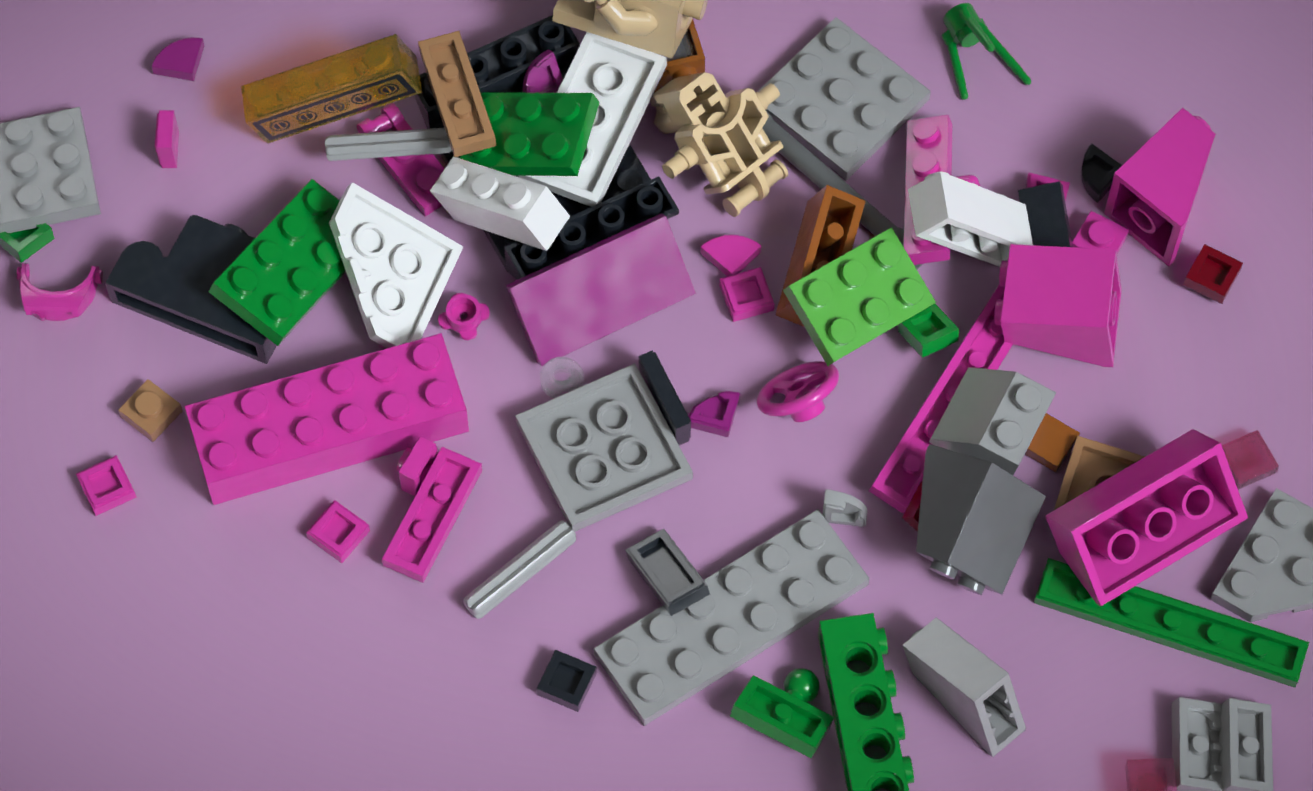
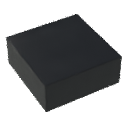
M555 649L536 688L537 695L579 712L597 674V667Z

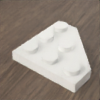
M352 182L346 187L329 224L369 338L385 348L419 340L423 336L463 246Z

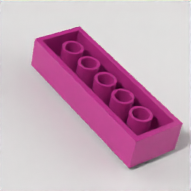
M442 333L185 406L213 505L400 452L408 447L414 448L420 436L434 442L469 432L467 409Z

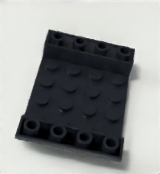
M553 15L467 53L480 93H522L523 80L527 69L535 58L548 49L554 53L564 79L580 47V43L570 26L552 21ZM424 72L410 78L409 84L416 91L413 94L427 129L445 128L427 73ZM629 143L601 203L590 207L551 192L570 217L547 251L486 230L483 231L506 271L518 280L661 213L666 215L667 219L679 214V209L660 177L658 176L654 179L649 177ZM453 151L440 153L446 165L454 157Z

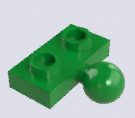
M794 669L786 676L783 691L753 675L734 703L730 717L812 758L831 728L834 716L808 704L819 693L820 683L818 677L809 669Z

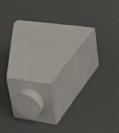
M938 618L933 619L924 628L916 631L902 645L913 675L989 755L994 757L1026 730L1009 673Z

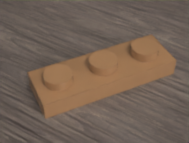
M460 31L418 41L419 52L454 157L495 147V135Z

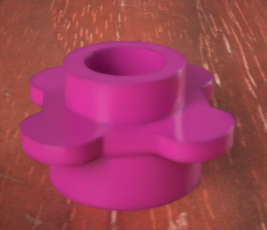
M456 293L447 303L446 312H442L439 315L438 322L442 329H452L459 333L463 340H472L477 336V328L480 323L489 318L490 311L486 304H479L478 300L473 296L465 293ZM465 313L468 315V317L466 319H461L460 315Z

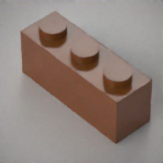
M826 185L807 201L775 313L776 316L804 327L783 290L852 250L865 200Z

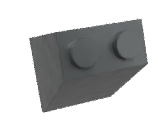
M929 444L925 453L916 552L932 561L929 569L950 579H955L956 576L960 577L957 585L972 593L982 595L984 589L1003 594L1046 496L992 462Z

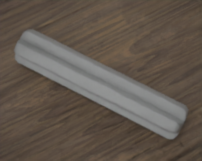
M445 128L329 135L325 140L326 156L330 161L439 154L452 151Z
M564 520L558 521L464 598V605L471 615L477 619L485 616L576 541V533L572 527Z

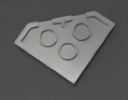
M1276 488L1212 593L1210 600L1248 622L1267 619L1269 615L1292 610L1295 613L1313 609V508Z

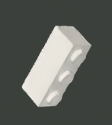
M456 157L451 159L430 190L454 220L545 251L549 249L570 217L547 186Z
M941 171L929 174L925 177L924 181L908 189L917 237L999 267L1002 260L1008 261L1010 244L1033 245L1026 204Z

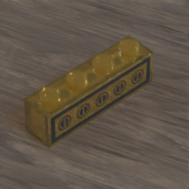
M397 34L242 85L241 92L246 124L269 144L422 93L417 56Z

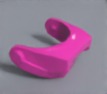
M22 263L21 267H17V280L19 281L26 315H33L40 319V321L45 319L49 321H65L79 317L92 303L98 284H102V270L98 266H91L88 277L81 284L66 291L52 292L33 286L29 282V264Z

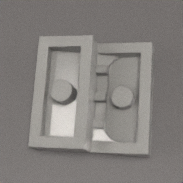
M1182 697L1173 701V790L1273 791L1271 705L1232 698L1227 699L1222 704Z

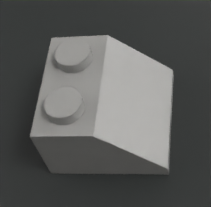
M968 367L929 443L992 462L1013 475L1023 459L1056 392L1015 371Z

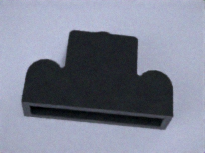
M192 215L188 218L167 257H163L159 247L152 242H134L122 252L105 282L112 303L262 363H268L277 346L209 293L213 283L255 239L236 225L225 224L223 226L198 215Z

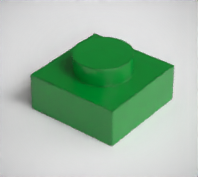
M47 223L36 225L37 228L9 234L1 232L0 246L22 263L55 238L52 228Z
M936 304L931 305L898 325V332L922 358L959 341V328Z

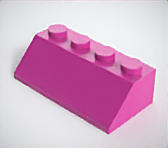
M1194 429L1045 516L1060 554L1099 606L1106 604L1248 519L1221 443Z

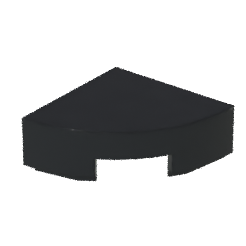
M1091 143L1084 155L1081 178L1087 193L1098 203L1111 189L1114 173L1122 165Z

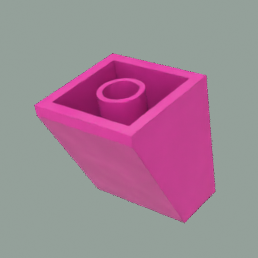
M1181 108L1114 173L1104 212L1113 222L1129 229V235L1167 266H1170L1175 261L1216 135L1204 119L1199 116H1193L1184 108Z
M1010 244L1008 261L1002 260L1000 264L999 282L1000 287H1005L1004 298L996 300L994 313L995 325L1002 327L1005 342L1103 367H1113L1122 293L1116 249Z

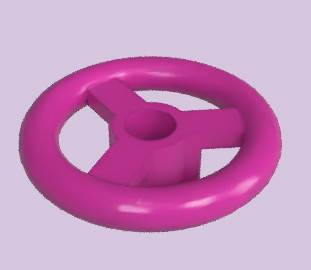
M823 361L808 362L792 367L775 376L761 389L757 397L758 409L768 416L791 415L794 422L811 420L825 409L823 399L838 384L839 371L833 364L827 366L826 362ZM775 393L784 394L786 397L783 403H771L770 399Z

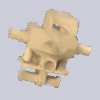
M706 72L677 77L656 91L650 100L651 106L657 109L654 124L665 134L675 133L674 139L679 148L675 152L674 157L662 165L664 173L673 179L682 171L688 170L694 165H699L709 181V184L703 188L706 195L726 192L737 184L740 190L731 197H726L722 202L726 212L733 217L738 216L741 210L753 200L760 201L769 194L771 186L788 176V170L785 165L776 159L763 172L759 167L784 147L781 141L770 142L763 130V126L769 117L766 109L769 104L780 96L778 88L774 84L769 83L758 92L745 88L729 91L724 95L713 74Z

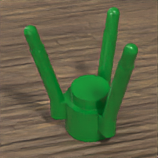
M970 3L956 5L945 14L943 23L948 30L941 37L948 48L956 85L962 100L968 98V92L957 44H961L963 47H971L980 42L988 52L995 50L1025 85L1031 84V78L992 34L984 20L978 16Z

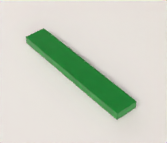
M1050 558L1047 560L1034 600L1035 604L1294 688L1298 683L1309 646L1308 641L1137 586L1099 606L1068 564Z

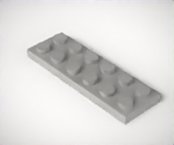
M819 509L706 578L704 581L708 586L710 595L673 616H670L664 606L659 607L595 647L594 655L645 726L868 586L870 578Z

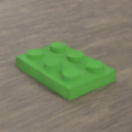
M892 227L783 290L827 366L936 303Z

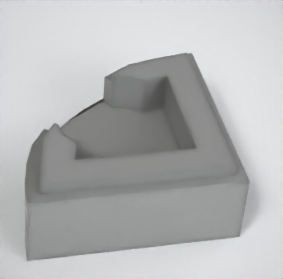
M825 489L822 515L828 523L863 527L866 526L867 507L862 501L849 494Z

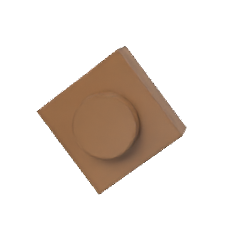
M149 379L118 409L122 419L152 442L183 412L179 402Z

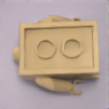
M558 0L553 9L552 21L673 58L692 19L701 20L703 18L708 0Z

